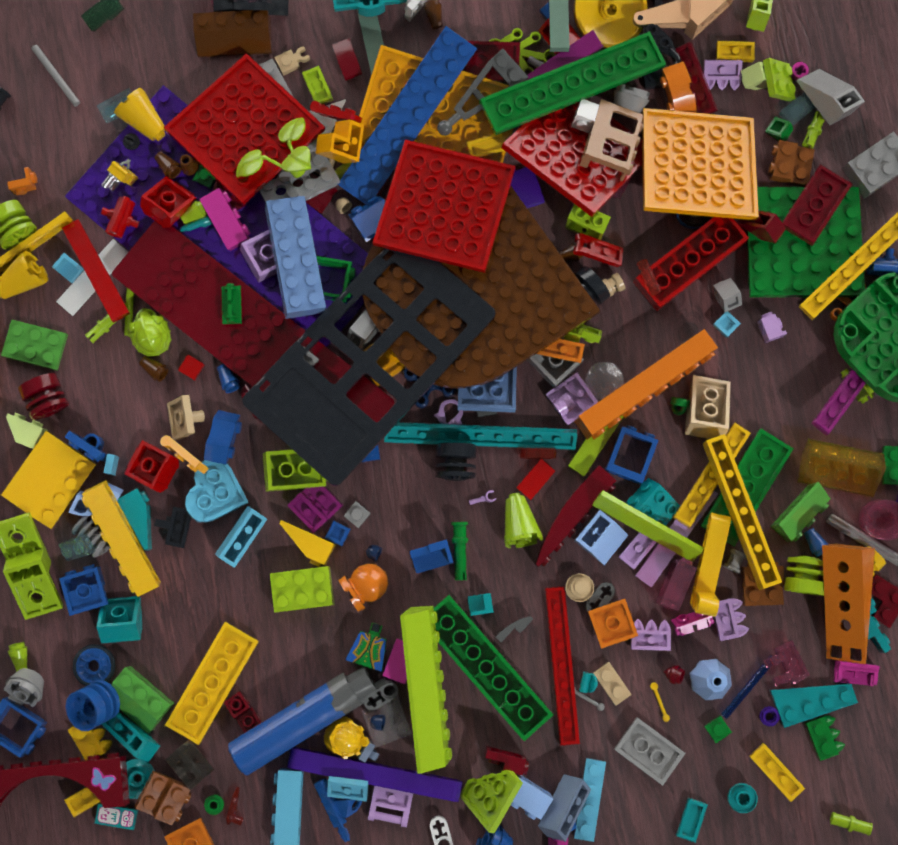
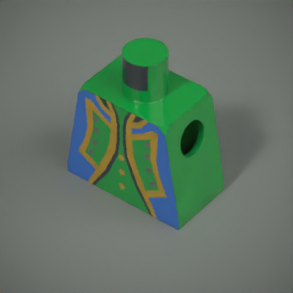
M372 622L368 633L360 631L346 660L382 671L387 639L379 637L383 626Z

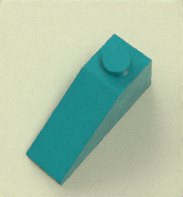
M136 488L117 501L143 549L149 551L152 549L151 506L148 502L150 498L145 490L142 491Z
M118 712L116 717L102 724L135 758L149 762L160 747L148 733L120 712Z

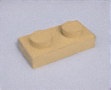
M607 662L593 672L615 706L632 695L610 662Z

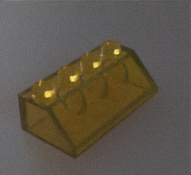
M808 438L802 452L798 482L806 484L819 482L822 487L874 497L886 470L885 457L883 453Z

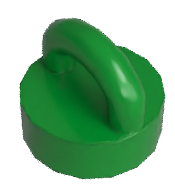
M671 397L672 412L676 415L684 414L686 407H689L690 401L688 399ZM677 406H682L680 411L676 409Z

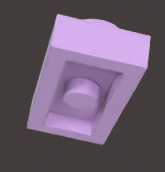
M639 532L619 555V558L634 570L656 544V541Z

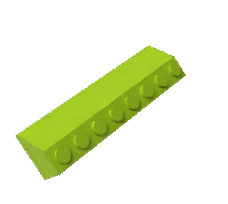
M433 606L410 607L400 615L417 774L446 767L452 759V749L448 746L450 730L446 727L448 712L447 709H444L446 693L444 689L442 690L444 674L443 670H440L442 655L441 651H438L437 644L440 637L435 625L437 623V612L434 611Z

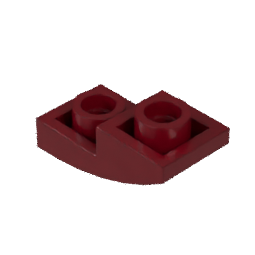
M350 38L332 45L345 81L363 74Z
M241 691L223 702L244 733L262 723L260 717Z

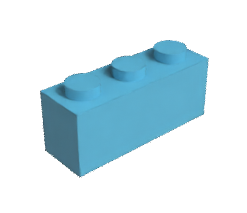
M247 506L215 555L235 568L267 521V518Z

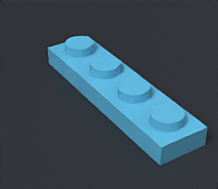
M586 758L583 780L591 788V791L576 820L577 828L574 831V839L594 842L606 761Z

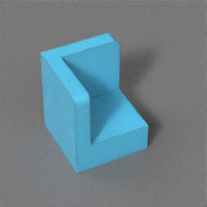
M65 253L52 266L53 269L71 283L84 270Z

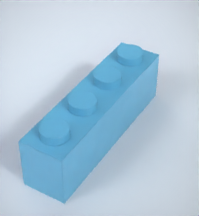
M280 768L278 773L274 775V785H277V793L273 794V805L276 806V814H272V826H275V833L271 834L270 845H300L304 771Z

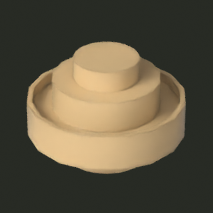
M578 573L568 578L565 584V591L571 600L584 602L592 596L594 584L589 576Z

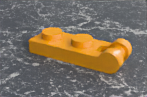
M165 435L161 438V445L170 452L175 453L174 456L182 462L188 461L187 466L195 473L199 470L205 474L209 469L170 436Z

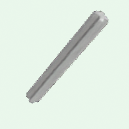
M830 514L826 522L863 546L875 548L883 558L898 566V553L836 515Z

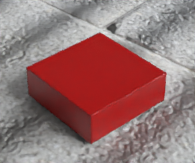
M187 355L178 371L195 381L205 364Z

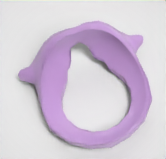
M449 399L442 402L438 413L434 414V417L441 424L462 425L463 410H459L458 414L448 423L446 422L444 412L445 405L454 403L458 406V401Z

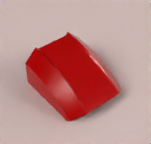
M166 176L141 196L140 207L145 215L160 224L162 228H170L197 197L177 181Z
M142 440L128 462L124 474L161 493L168 488L172 477L179 468V459Z

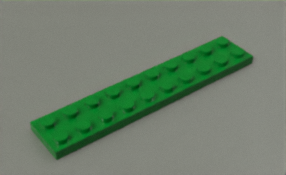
M649 31L481 98L479 103L494 134L498 135L580 102L583 99L664 68L666 62Z

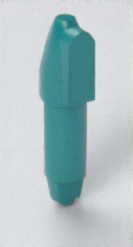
M206 216L205 218L185 224L181 227L180 231H191L201 226H210L213 223L209 216Z

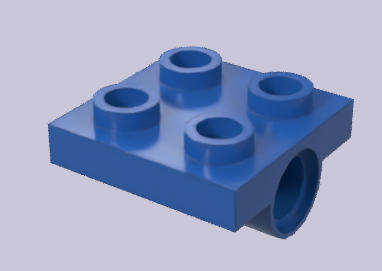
M68 431L65 435V438L69 440L68 444L76 450L85 451L84 455L96 462L100 460L106 462L107 454L102 451L104 441L100 436L88 434L83 438L71 431ZM93 438L97 440L95 447L90 444V440Z

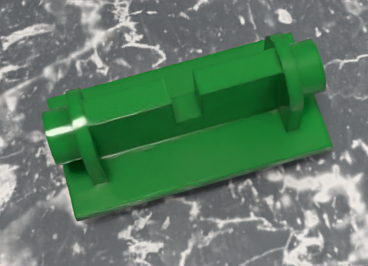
M228 283L226 286H222V324H242L241 285L234 286V284Z

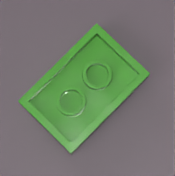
M11 320L1 356L58 371L68 334Z

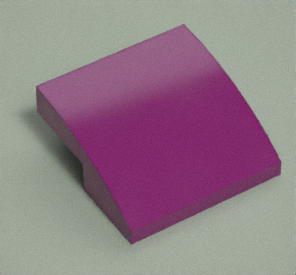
M324 486L305 488L287 506L315 533L343 504Z

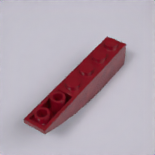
M600 465L578 487L560 510L541 546L535 563L537 567L540 565L544 567L550 561L551 557L549 555L553 550L558 552L564 545L563 539L566 536L570 538L577 531L575 526L579 522L583 524L590 516L588 514L592 507L596 509L592 505L597 496L603 490L610 494L616 487L613 484L617 480Z

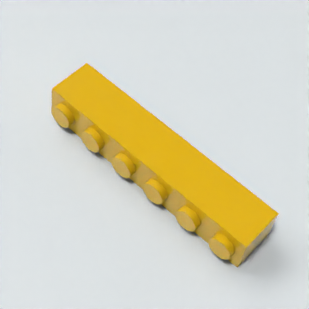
M105 480L85 490L82 493V502L86 508H90L92 512L91 518L95 525H99L101 529L100 534L104 542H108L110 545V553L114 559L118 560L120 564L119 570L123 576L127 577L131 592H135L137 597L159 587L161 581L107 481Z

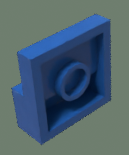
M95 564L85 566L82 572L77 573L76 570L64 573L65 577L59 578L69 616L109 604L104 588L105 581L101 567H95Z

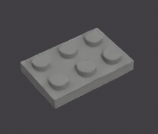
M638 717L635 718L614 748V750L662 786L686 754Z

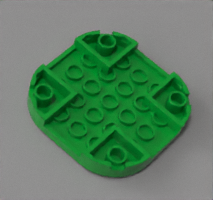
M895 272L885 274L870 284L840 313L834 327L835 345L844 361L875 393L892 402H898V274H895Z

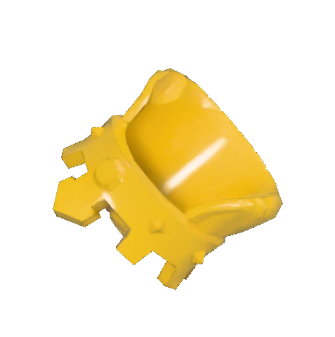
M342 717L327 726L328 728L324 732L326 748L333 754L342 756L343 759H348V757L353 755H360L361 748L367 747L370 743L368 737L364 736V728L355 724L348 717Z

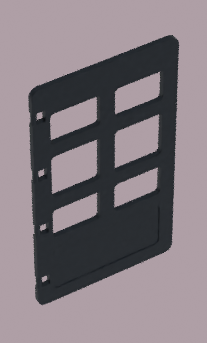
M385 248L242 399L243 405L333 486L340 485L495 318L494 308L438 261L390 250L394 254L386 261L383 257L390 249ZM393 263L398 265L424 288L406 309H402L374 285V282ZM350 293L353 298L345 304L342 300ZM362 295L368 297L394 320L367 351H362L334 326ZM434 300H439L467 324V327L449 346H445L416 321L420 314ZM404 332L412 335L437 357L436 361L409 389L404 388L377 364L378 359ZM307 337H310L312 341L304 348L301 343ZM323 337L327 338L354 362L353 366L336 384L330 383L304 360V356ZM365 374L374 379L397 400L396 404L379 422L373 421L346 397L348 391ZM267 380L271 384L262 392L259 388Z

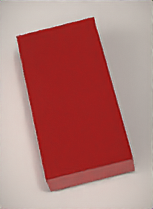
M540 459L516 489L531 501L555 473V470Z

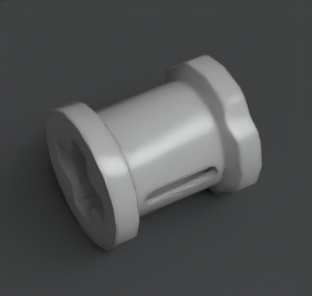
M731 549L728 562L724 563L723 567L739 574V568L743 559H746V555L736 549Z

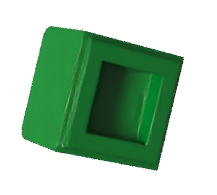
M775 116L765 132L778 141H787L794 128L790 121Z

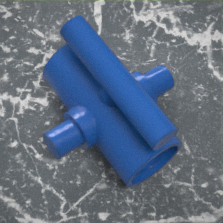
M888 248L883 258L878 257L867 268V274L877 276L893 272L898 274V259H895V256H893L894 249Z

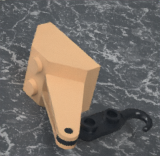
M676 0L635 13L633 24L635 27L643 28V34L650 31L660 52L670 56L674 60V64L681 62V58L675 50L672 39L661 28H684V33L693 40L723 13L734 0Z

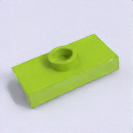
M319 65L302 72L313 101H318L321 104L334 101Z

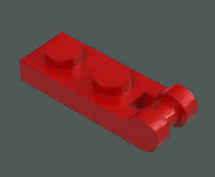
M312 101L310 104V110L323 117L340 121L353 120L358 123L362 121L361 117L355 115L356 111L345 108V111H342L340 107L330 105L329 108L318 101Z
M582 233L575 235L576 246H574L573 254L583 255L617 268L622 266V247Z

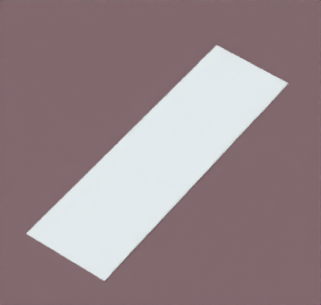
M114 239L99 254L109 275L128 253ZM85 270L56 301L72 316L95 292Z

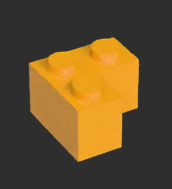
M353 120L335 122L334 133L318 135L315 153L343 164L359 162L364 125Z

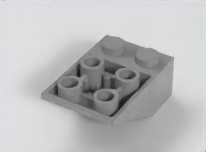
M821 69L797 80L801 89L829 125L851 115L865 102L854 86Z

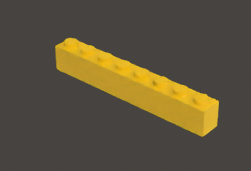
M725 434L706 440L703 443V447L758 589L762 590L782 583Z

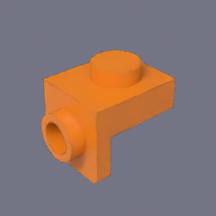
M29 167L24 168L26 178L7 182L8 189L12 193L24 195L27 194V191L36 190L37 176Z

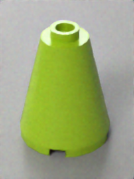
M520 493L510 494L509 498L506 499L505 547L511 548V545H516V548H522L537 544V539L542 541V533L525 496L520 495Z

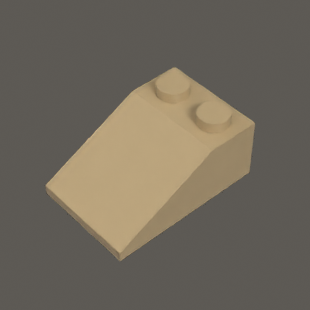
M693 375L689 395L690 404L687 407L685 435L707 439L723 434L726 436L729 430L731 382Z

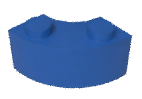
M221 410L216 412L213 417L209 437L206 441L204 460L226 465L229 458L233 459L235 447L233 446L237 433L240 434L242 422H239V414Z

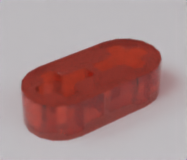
M520 448V459H557V449Z

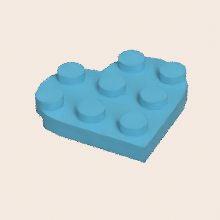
M206 460L202 461V463L209 469L205 474L199 470L194 473L195 486L189 490L185 499L187 513L199 523L213 521L248 504V500L231 467L228 464L224 465Z

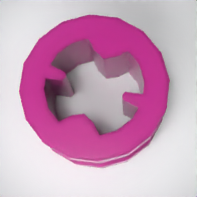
M803 62L795 63L792 67V79L797 81L799 78L806 76L809 72L808 66ZM798 68H801V69H802L801 72H804V73H801V75H798V74H797L798 71H795V70H797Z

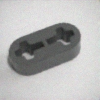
M608 582L601 583L585 604L586 611H590L591 606L589 604L591 602L595 603L598 599L600 602L597 607L607 605L615 594L614 586ZM609 586L611 594H606L603 598H600L603 593L601 588Z

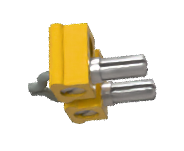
M127 159L120 164L113 161L107 169L110 173L101 184L102 187L114 191L120 182L132 186L138 180V177L129 170L131 160Z

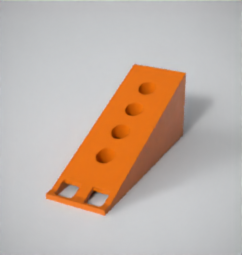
M843 544L822 545L826 659L866 664L875 548ZM846 601L850 604L849 610L845 607ZM844 620L849 621L851 625L849 630L844 627ZM832 645L842 646V658L831 656ZM850 648L861 649V661L851 660Z

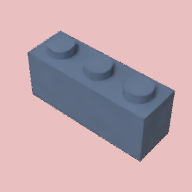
M564 774L558 783L553 795V801L538 825L547 837L566 842L591 791V788L583 779Z

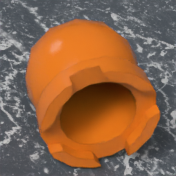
M376 564L358 566L353 571L351 578L347 579L344 575L338 580L343 590L351 593L353 598L350 601L358 612L365 609V602L379 600L385 594L389 585L386 572Z

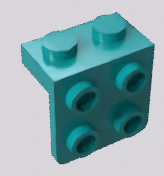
M647 478L626 502V504L665 526L671 521L680 507L676 500L659 483L650 478Z

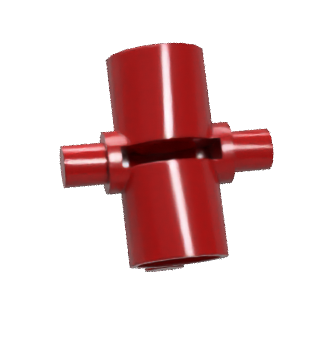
M118 197L114 209L102 208L101 214L109 219L105 233L122 239L126 227L138 228L140 221L133 219L131 216L136 203L131 201L129 197Z

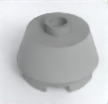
M621 84L614 90V104L641 113L650 101L648 100L650 92Z
M22 668L6 680L4 691H7L9 694L8 699L19 706L25 703L34 707L42 699L44 679L34 670Z

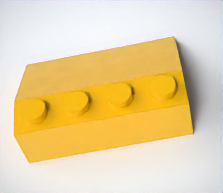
M45 431L1 496L24 512H30L34 519L52 529L94 469L96 463L48 431Z

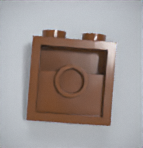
M779 140L777 144L773 145L771 152L774 159L768 169V173L771 174L770 180L806 187L810 179L815 149L800 147L798 143Z
M775 562L782 583L762 590L758 589L749 563H747V567H741L743 606L784 605V567L778 566V562Z
M153 770L134 807L137 810L152 815L159 821L173 825L174 821L178 822L182 815L181 808L184 803L187 804L189 802L191 789L188 784Z

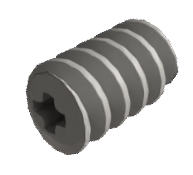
M83 516L74 525L72 534H78L77 539L83 540V546L88 545L87 551H93V557L103 555L111 548L110 545L104 542L100 532H97L99 525L92 527L93 520L87 521L89 516Z

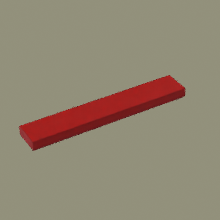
M77 219L62 227L112 322L114 323L129 315L130 312L80 220Z

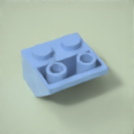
M599 510L574 541L605 565L627 538L628 534L614 520Z

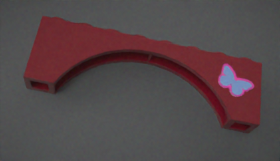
M109 753L105 758H100V755L87 756L88 759L81 760L80 757L68 758V762H61V759L49 760V764H42V761L30 762V766H23V763L11 764V768H4V765H0V806L16 787L31 778L39 776H61L74 780L88 788L98 798L104 808L126 806L130 804L126 755L119 756V753Z

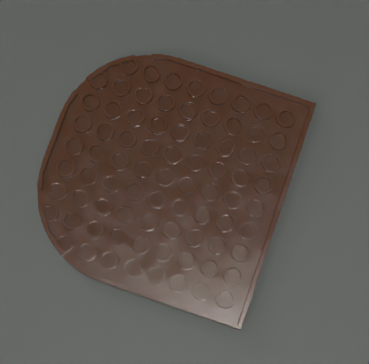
M512 186L508 193L486 272L483 273L440 262L494 308L495 318L433 385L446 388H466L494 381L600 313L597 305ZM373 245L368 253L363 270L385 248ZM389 250L383 259L387 261L394 253ZM394 263L374 282L376 287L402 309H406L424 290L418 282ZM363 295L368 314L382 335L394 320L368 297ZM434 300L416 320L445 346H449L467 327L465 322L439 300ZM404 332L390 347L400 363L418 377H421L437 359L434 354L408 332Z

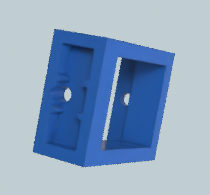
M622 426L605 471L641 485L659 440L654 439L655 436L653 434L636 432L637 429L632 426ZM625 434L651 444L640 474L614 464Z
M6 697L0 702V724L11 708L37 724L23 747L0 733V745L21 758L30 755L34 750V742L45 733L47 721L23 705L19 706Z

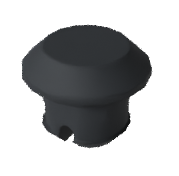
M132 133L127 134L123 139V145L128 150H135L140 144L139 137Z

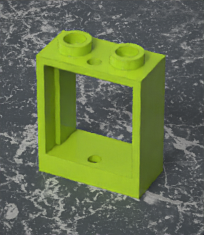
M574 204L565 228L577 234L582 233L601 240L611 217L599 211L591 217Z

